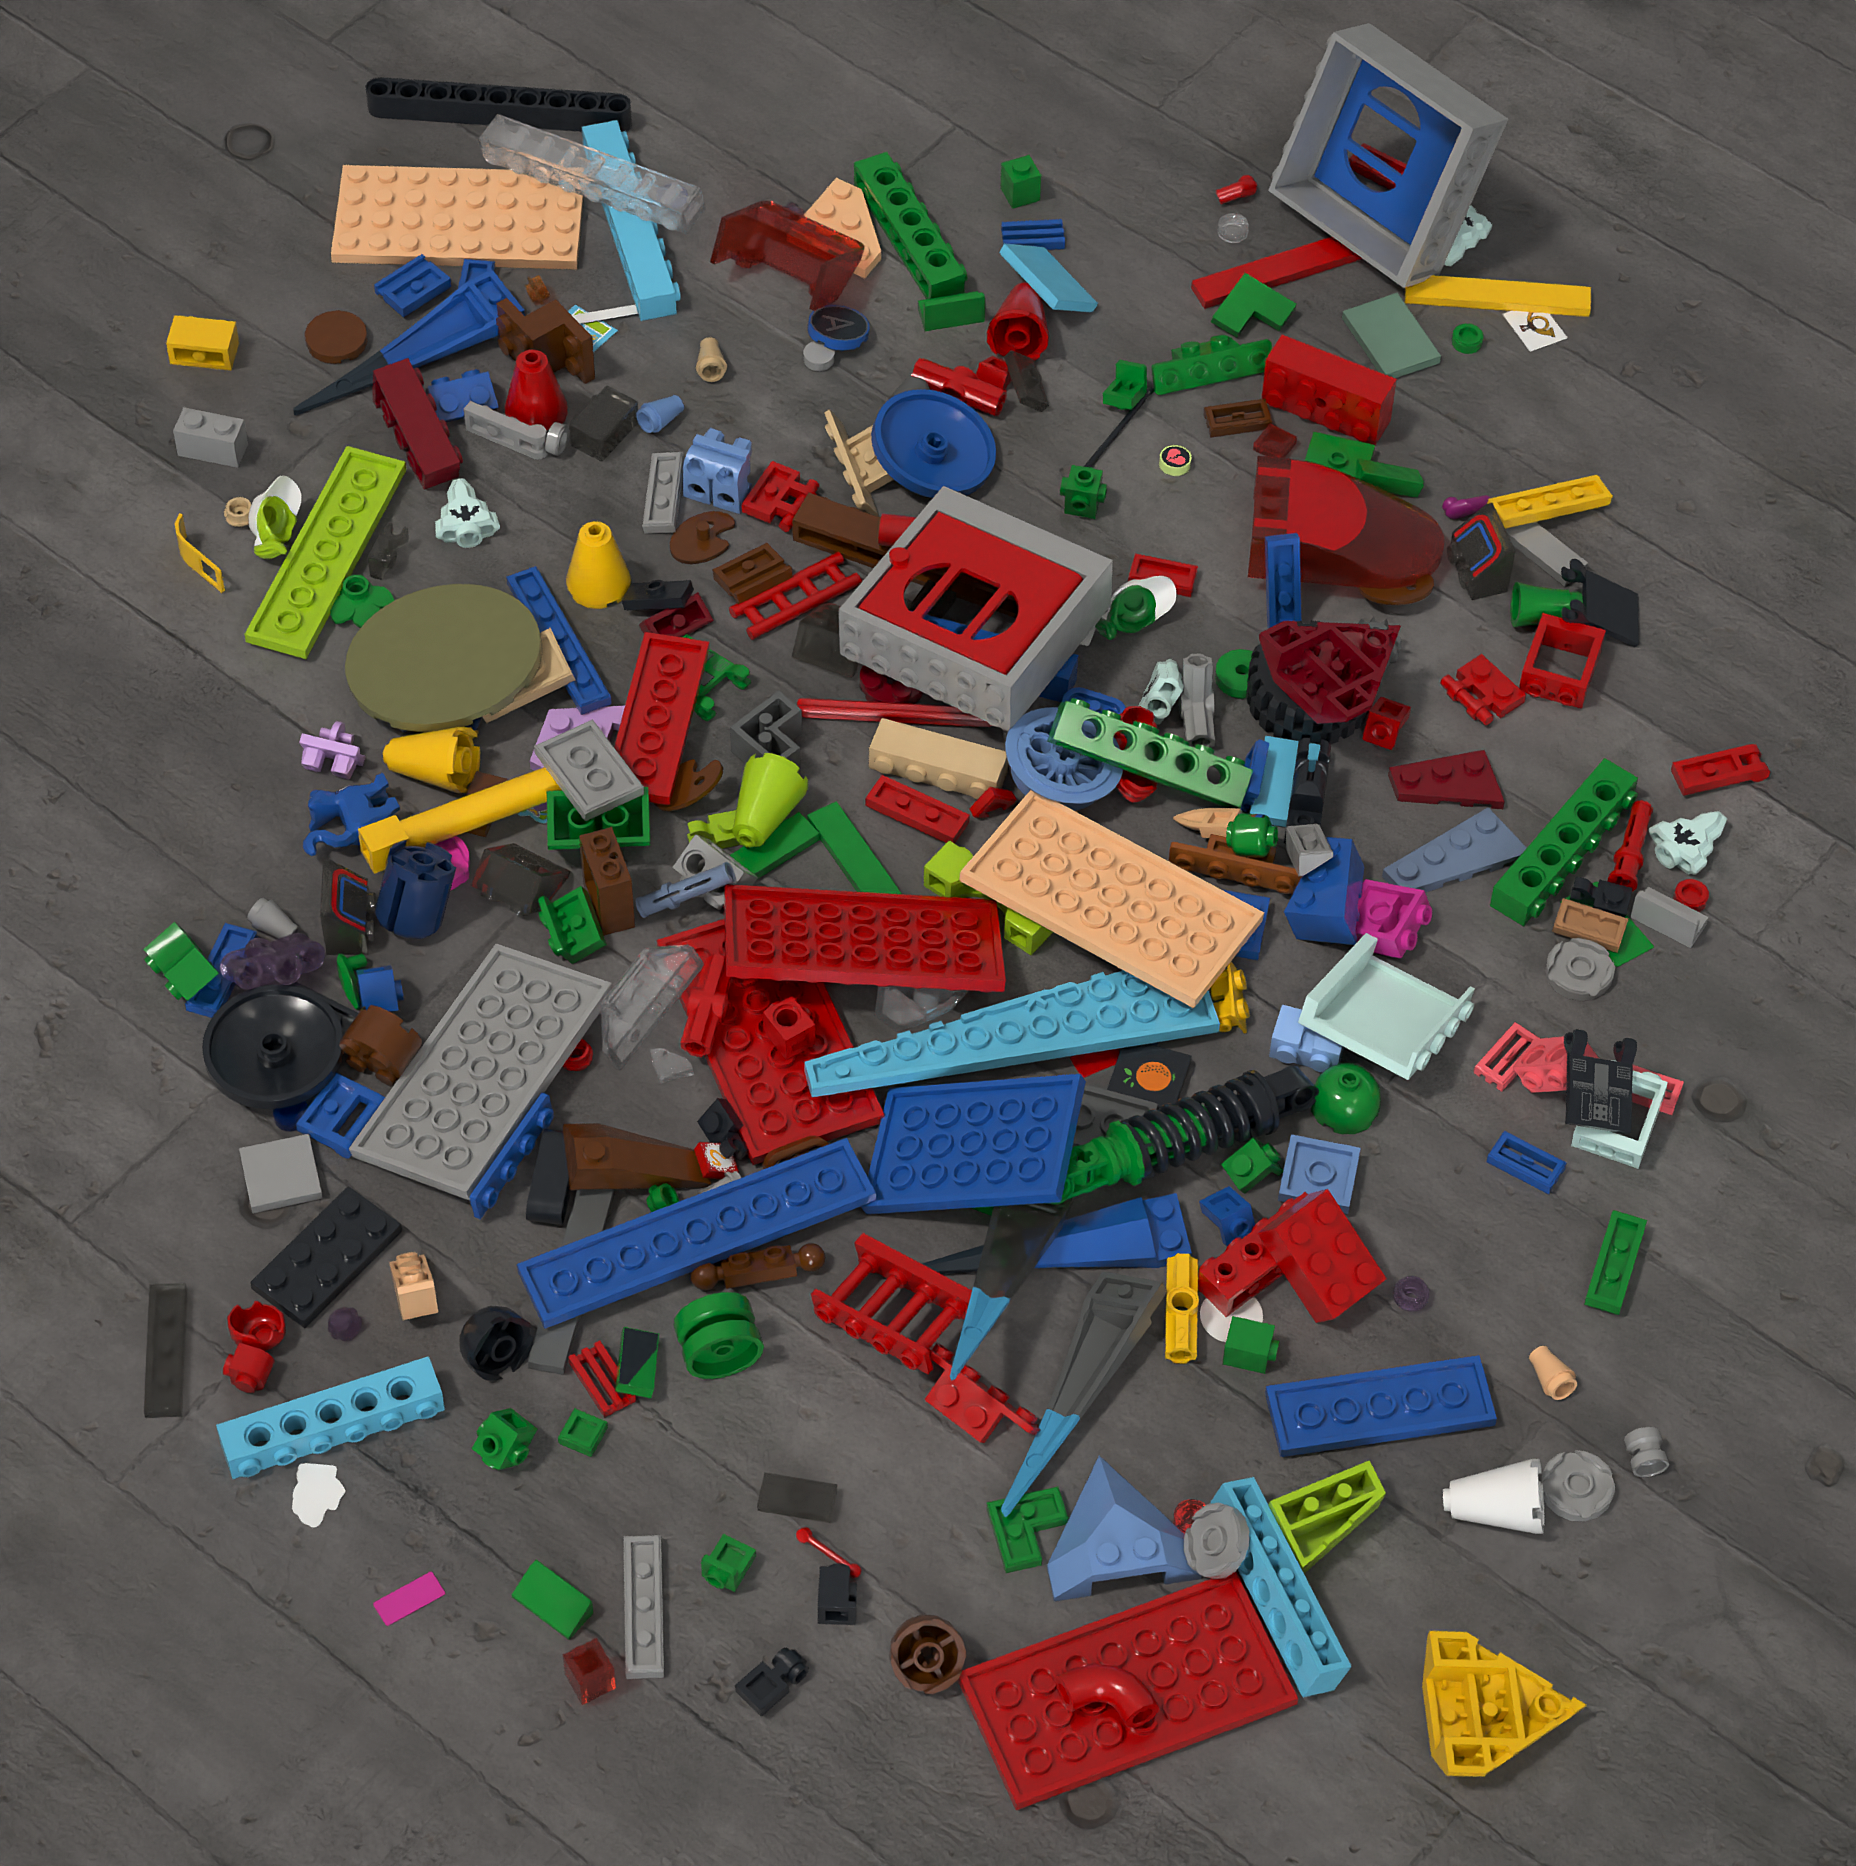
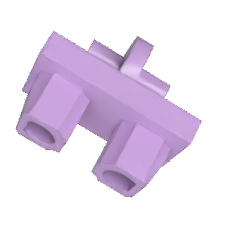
M336 721L332 729L322 727L319 734L322 738L302 733L299 743L304 749L301 764L305 769L321 772L326 757L334 759L331 773L337 777L349 780L356 765L363 766L365 756L360 754L359 747L352 746L354 735L345 733L344 723Z

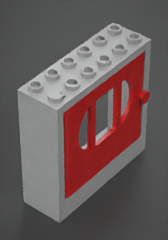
M943 486L840 607V654L850 661H856L879 674L889 676L907 687H913L926 693L935 700H941L964 713H969L987 721L992 726L1009 731L1026 713L1111 606L1113 560ZM950 567L914 611H909L904 602V593L909 583L915 577L928 570ZM964 572L999 589L963 633L958 635L923 618L959 574ZM1012 595L1018 605V615L1014 623L997 636L972 640L1007 596Z

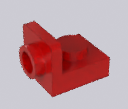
M1380 697L1369 711L1362 737L1363 740L1392 750L1396 745L1400 729L1409 718L1411 707Z

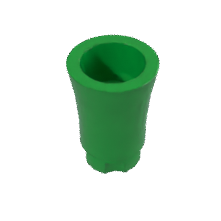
M1516 582L1513 586L1510 603L1512 626L1539 625L1542 613L1562 618V608L1570 609V602L1577 599L1583 603L1582 593L1576 591L1569 592L1568 589L1538 587Z

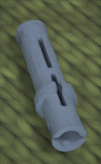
M725 862L722 865L695 874L674 884L667 882L661 885V889L645 896L637 897L635 900L637 910L643 918H646L653 913L667 908L671 910L676 909L684 901L735 882L734 870L729 862ZM711 879V881L691 889L692 886ZM680 891L679 894L674 895V896H672V897H668V898H666V899L660 901L661 898H664V897H666V896L675 894V893H677V892Z

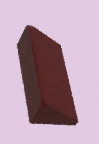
M697 592L690 596L684 608L665 609L641 622L639 627L643 633L650 632L683 637L714 620Z

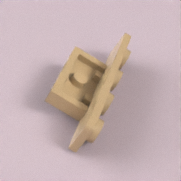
M829 409L824 412L828 421L825 429L832 441H836L837 447L834 448V452L841 464L846 467L843 475L847 483L855 490V494L852 495L853 501L860 511L866 510L867 513L878 516L879 514L870 493L894 479L883 469L874 453L871 440L873 425L849 439L843 423Z

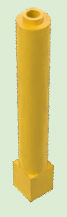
M543 767L400 821L394 815L358 828L360 850L375 874L385 870L389 850L395 843L407 840L405 846L425 848L427 842L436 844L546 803L547 791H559L561 788L547 769Z

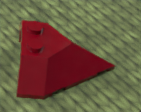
M1283 621L1261 632L1259 640L1273 681L1317 724L1347 722L1371 710L1401 625H1388L1387 629H1370L1369 624L1317 622L1316 627L1298 626L1297 621Z

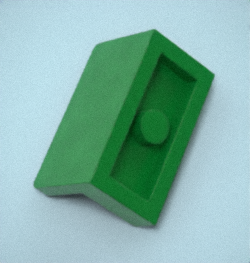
M975 291L918 300V312L924 331L985 322L986 298L984 293Z

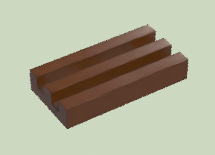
M1265 399L1204 407L1203 415L1207 419L1206 425L1209 428L1210 438L1272 429V419Z

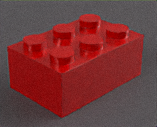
M1328 1189L1310 1193L1257 1233L1316 1323L1335 1319L1387 1279Z

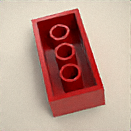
M1281 335L1266 358L1261 399H1265L1266 403L1272 407L1282 409L1300 418L1310 420L1328 429L1376 446L1391 421L1397 379L1288 336Z

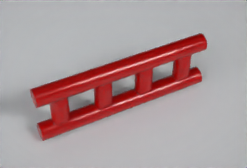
M836 552L793 574L792 578L740 604L736 603L730 606L729 612L734 619L745 614L753 624L746 629L749 638L753 640L860 585L862 580L858 573L848 577L844 575L838 567L844 563V558L840 552ZM826 572L834 584L819 591L811 579ZM799 586L807 595V598L792 605L784 593ZM772 600L780 612L765 619L757 610V607Z

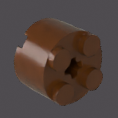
M370 1005L367 1010L365 1006L362 1007L340 1040L339 1046L349 1056L346 1063L351 1068L362 1073L365 1069L376 1073L375 1076L382 1083L393 1086L421 1047L422 1040L413 1028H411L409 1033L400 1026L403 1020L397 1015L381 1007Z

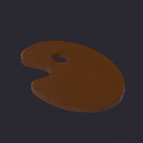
M720 511L703 512L687 519L676 529V532L671 537L670 553L672 557L678 562L691 565L705 563L717 558L729 548V542L717 538V535L735 527V519L731 515Z
M1382 566L1362 575L1359 580L1358 590L1362 596L1376 603L1405 605L1428 597L1433 591L1434 579L1429 574L1405 578L1403 576L1404 566ZM1408 587H1414V588H1416V589H1414V590H1409V589H1407V588H1408Z
M694 759L680 764L670 805L654 803L655 806L660 810L673 811L696 803L710 793L720 781L723 774L721 762L714 760L698 772H696L698 763Z

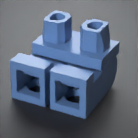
M712 428L704 436L696 434L693 439V445L689 448L684 460L683 497L708 505L713 500V506L740 514L742 503L752 490V483L747 482V477L750 473L752 442L739 437L733 445L724 443V434ZM697 484L700 487H702L705 492L701 493L694 490L693 488ZM724 494L731 496L734 502L723 499Z

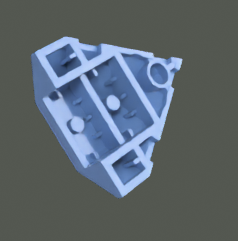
M1101 1456L1098 1457L1047 1564L1054 1601L1091 1596L1092 1582L1162 1572L1164 1585L1201 1579V1575L1187 1563L1184 1554L1185 1534Z

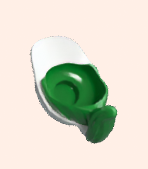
M1154 576L1142 580H1131L1123 584L1112 595L1111 606L1108 608V611L1096 623L1095 628L1097 632L1108 640H1113L1117 638V630L1125 633H1136L1151 625L1174 605L1176 601L1174 582L1166 576Z

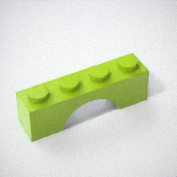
M948 841L924 866V886L940 897L992 899L959 881L960 872L974 857L965 847H959L953 842ZM997 901V906L1005 915L1004 938L1029 955H1032L1053 933L1051 930Z

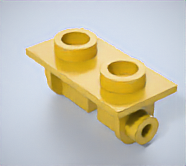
M1232 961L1211 986V996L1214 1001L1224 998L1223 1001L1213 1003L1220 1022L1219 1031L1229 1032L1233 1026L1238 1025L1243 1033H1247L1246 1019L1250 1018L1248 1004L1245 998H1243V990L1247 989V983L1241 969L1237 970Z

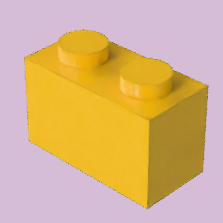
M174 315L166 342L170 364L232 370L239 346L236 322Z

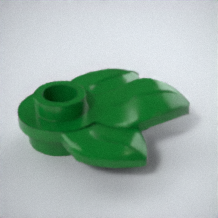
M351 575L343 582V587L340 591L341 595L337 597L330 610L331 618L335 624H341L352 619L353 623L361 628L376 612L394 601L393 595L383 586H373L362 575Z

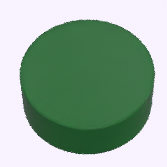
M1460 324L1453 330L1452 346L1464 354L1475 353L1481 349L1484 335L1482 330L1474 324Z

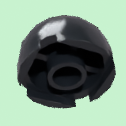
M488 1306L474 1313L462 1328L459 1336L460 1353L468 1367L484 1380L497 1381L502 1379L498 1374L510 1366L512 1372L516 1371L529 1356L533 1346V1337L529 1334V1328L532 1329L527 1320L508 1307Z

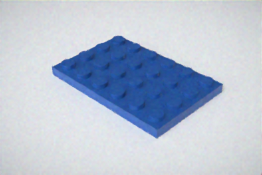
M1081 1074L889 1088L883 1110L885 1117L881 1118L868 1179L876 1192V1200L861 1206L866 1214L1061 1202L1086 1081Z

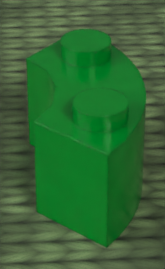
M173 922L143 949L148 954L144 958L145 962L156 974H159L161 971L163 972L164 976L169 980L165 987L177 1000L184 997L188 1001L219 974L215 966L201 954L202 950L177 922Z

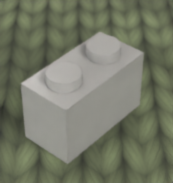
M183 407L173 430L177 455L238 468L248 446L244 419Z

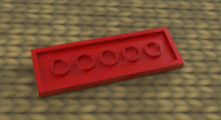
M650 632L644 633L614 748L644 787H648L649 802L670 805L709 654L708 641Z

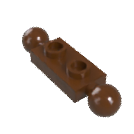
M814 1243L803 1245L798 1253H792L790 1245L771 1246L764 1250L747 1253L740 1252L730 1255L729 1258L721 1260L718 1267L712 1263L703 1264L691 1272V1281L696 1288L706 1291L714 1288L718 1281L724 1280L726 1289L796 1277V1267H801L808 1272L817 1271L824 1265L826 1256L824 1250Z

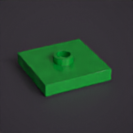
M1313 432L1304 462L1315 463L1338 470L1357 486L1356 461L1357 459L1372 461L1375 445ZM1358 487L1359 491L1362 494L1363 488Z

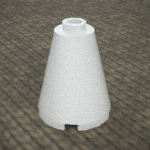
M1529 1459L1450 1481V1489H1443L1444 1511H1451L1453 1519L1534 1534L1544 1533L1542 1526L1545 1520L1543 1484L1541 1485V1481L1538 1480V1474H1542L1540 1460Z

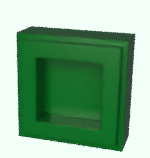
M574 1408L558 1436V1444L592 1457L608 1429V1423L605 1420Z

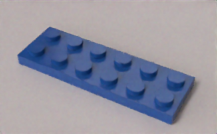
M1480 1355L1266 1386L1265 1396L1280 1457L1495 1426L1497 1421Z

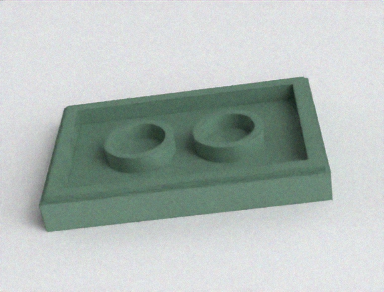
M1398 293L1343 311V321L1378 372L1393 378H1399L1440 363V353Z

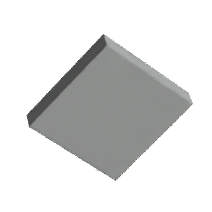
M309 1134L239 1148L252 1214L323 1199Z

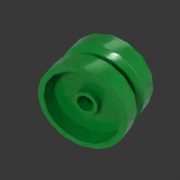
M732 1292L706 1295L683 1307L675 1316L674 1330L678 1342L683 1347L682 1356L686 1369L692 1376L700 1379H717L731 1376L756 1363L763 1354L764 1344L760 1332L754 1324L755 1316L751 1303L746 1296Z

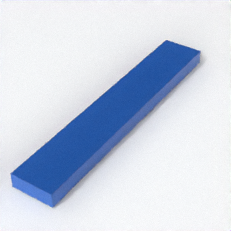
M535 566L507 576V585L513 596L522 602L533 614L540 633L551 628L575 678V681L565 685L580 714L583 715L611 705L609 692L537 567Z

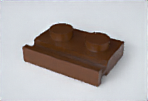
M768 543L712 569L714 580L730 597L733 596L737 604L793 577L792 567L790 565L787 566L784 563V559Z

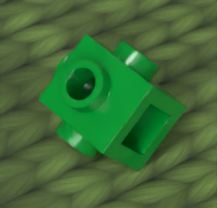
M1076 465L1071 466L1069 477L1062 478L1060 496H1065L1064 514L1096 518L1099 502H1105L1107 484L1102 483L1103 470Z
M512 1408L491 1412L489 1417L479 1426L477 1430L478 1438L472 1450L482 1457V1461L493 1469L501 1470L518 1466L528 1456L530 1451L528 1446L538 1429Z

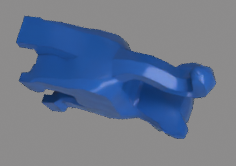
M384 773L376 775L374 782L370 784L349 785L335 792L313 790L310 793L308 808L312 820L309 824V829L313 832L309 833L303 840V848L308 855L315 856L317 854V843H325L334 848H343L352 844L360 845L358 828L391 817L400 810L396 798H388L385 788L389 787V783ZM336 816L341 818L345 828V832L342 835H335L327 830H316Z

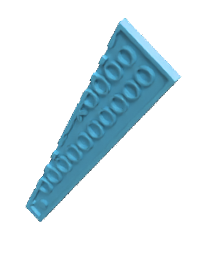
M1124 970L1106 976L1102 972L1092 975L1091 980L1083 983H1065L1050 990L1045 989L962 1014L960 1020L950 1023L935 1022L929 1024V1029L911 1034L910 1030L898 1033L897 1038L882 1043L875 1040L862 1044L857 1048H848L805 1061L804 1071L811 1097H818L1218 1033L1220 1022L1209 991L1206 992L1195 1008H1192Z

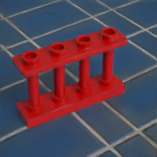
M862 1233L854 1242L859 1264L831 1296L818 1289H814L811 1293L815 1308L814 1312L823 1322L827 1324L832 1322L843 1328L852 1338H861L871 1343L878 1352L885 1355L888 1353L900 1359L909 1369H918L929 1374L933 1370L928 1349L954 1319L962 1318L965 1320L972 1290ZM876 1272L887 1278L859 1311L844 1304L869 1273L873 1274ZM904 1287L915 1293L887 1327L872 1319L898 1288L902 1289ZM926 1303H934L943 1308L944 1310L916 1342L900 1334Z

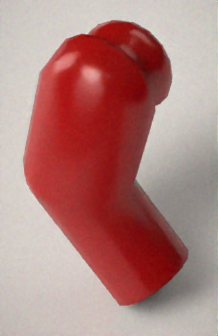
M1244 175L1238 182L1217 189L1216 193L1220 204L1252 196L1257 190V182L1254 181L1251 175Z

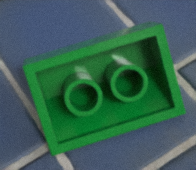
M644 787L643 795L587 821L582 818L562 790L547 791L548 850L580 849V835L610 827L613 828L619 847L650 846L648 787Z

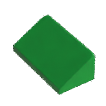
M1357 459L1356 461L1357 487L1415 498L1418 497L1424 487V481L1417 469L1364 459Z
M535 1560L530 1565L512 1593V1598L568 1640L593 1615L592 1601L538 1560Z

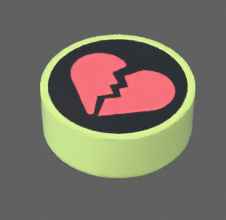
M1171 445L1161 451L1159 466L1168 475L1181 476L1189 471L1192 457L1186 448Z

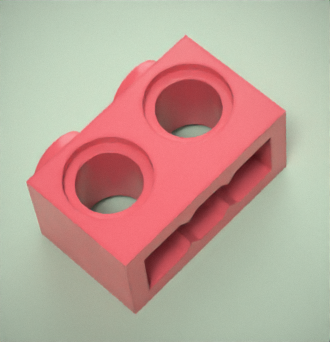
M1564 1036L1534 1039L1512 1067L1520 1077L1522 1084L1531 1093L1566 1090L1567 1053L1564 1047ZM1587 1042L1583 1056L1599 1058Z

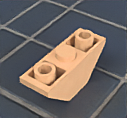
M408 1252L398 1255L395 1261L389 1262L402 1320L438 1313L434 1282L425 1255L418 1256L417 1252Z

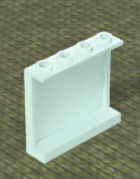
M1366 933L1306 996L1298 1023L1409 1080L1417 1070H1424L1432 1053H1439L1446 1037H1453L1460 1021H1467L1474 1008V1003L1470 1001L1475 988L1470 986L1457 999L1373 956L1378 939Z

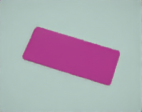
M428 1572L375 1601L373 1606L385 1625L389 1626L445 1595V1591L433 1572Z

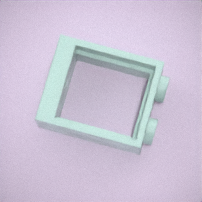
M1633 1070L1632 1093L1653 1100L1638 1141L1610 1131L1576 1126L1571 1146L1639 1169L1665 1097L1668 1082L1663 1081L1660 1076L1654 1073H1640Z

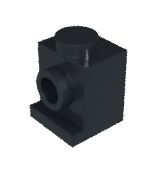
M841 1563L820 1566L818 1624L856 1625L857 1582L850 1581V1567Z

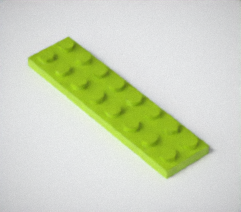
M346 446L244 634L246 643L307 659L331 614L330 610L335 600L341 595L340 591L344 580L351 576L407 470L405 461Z

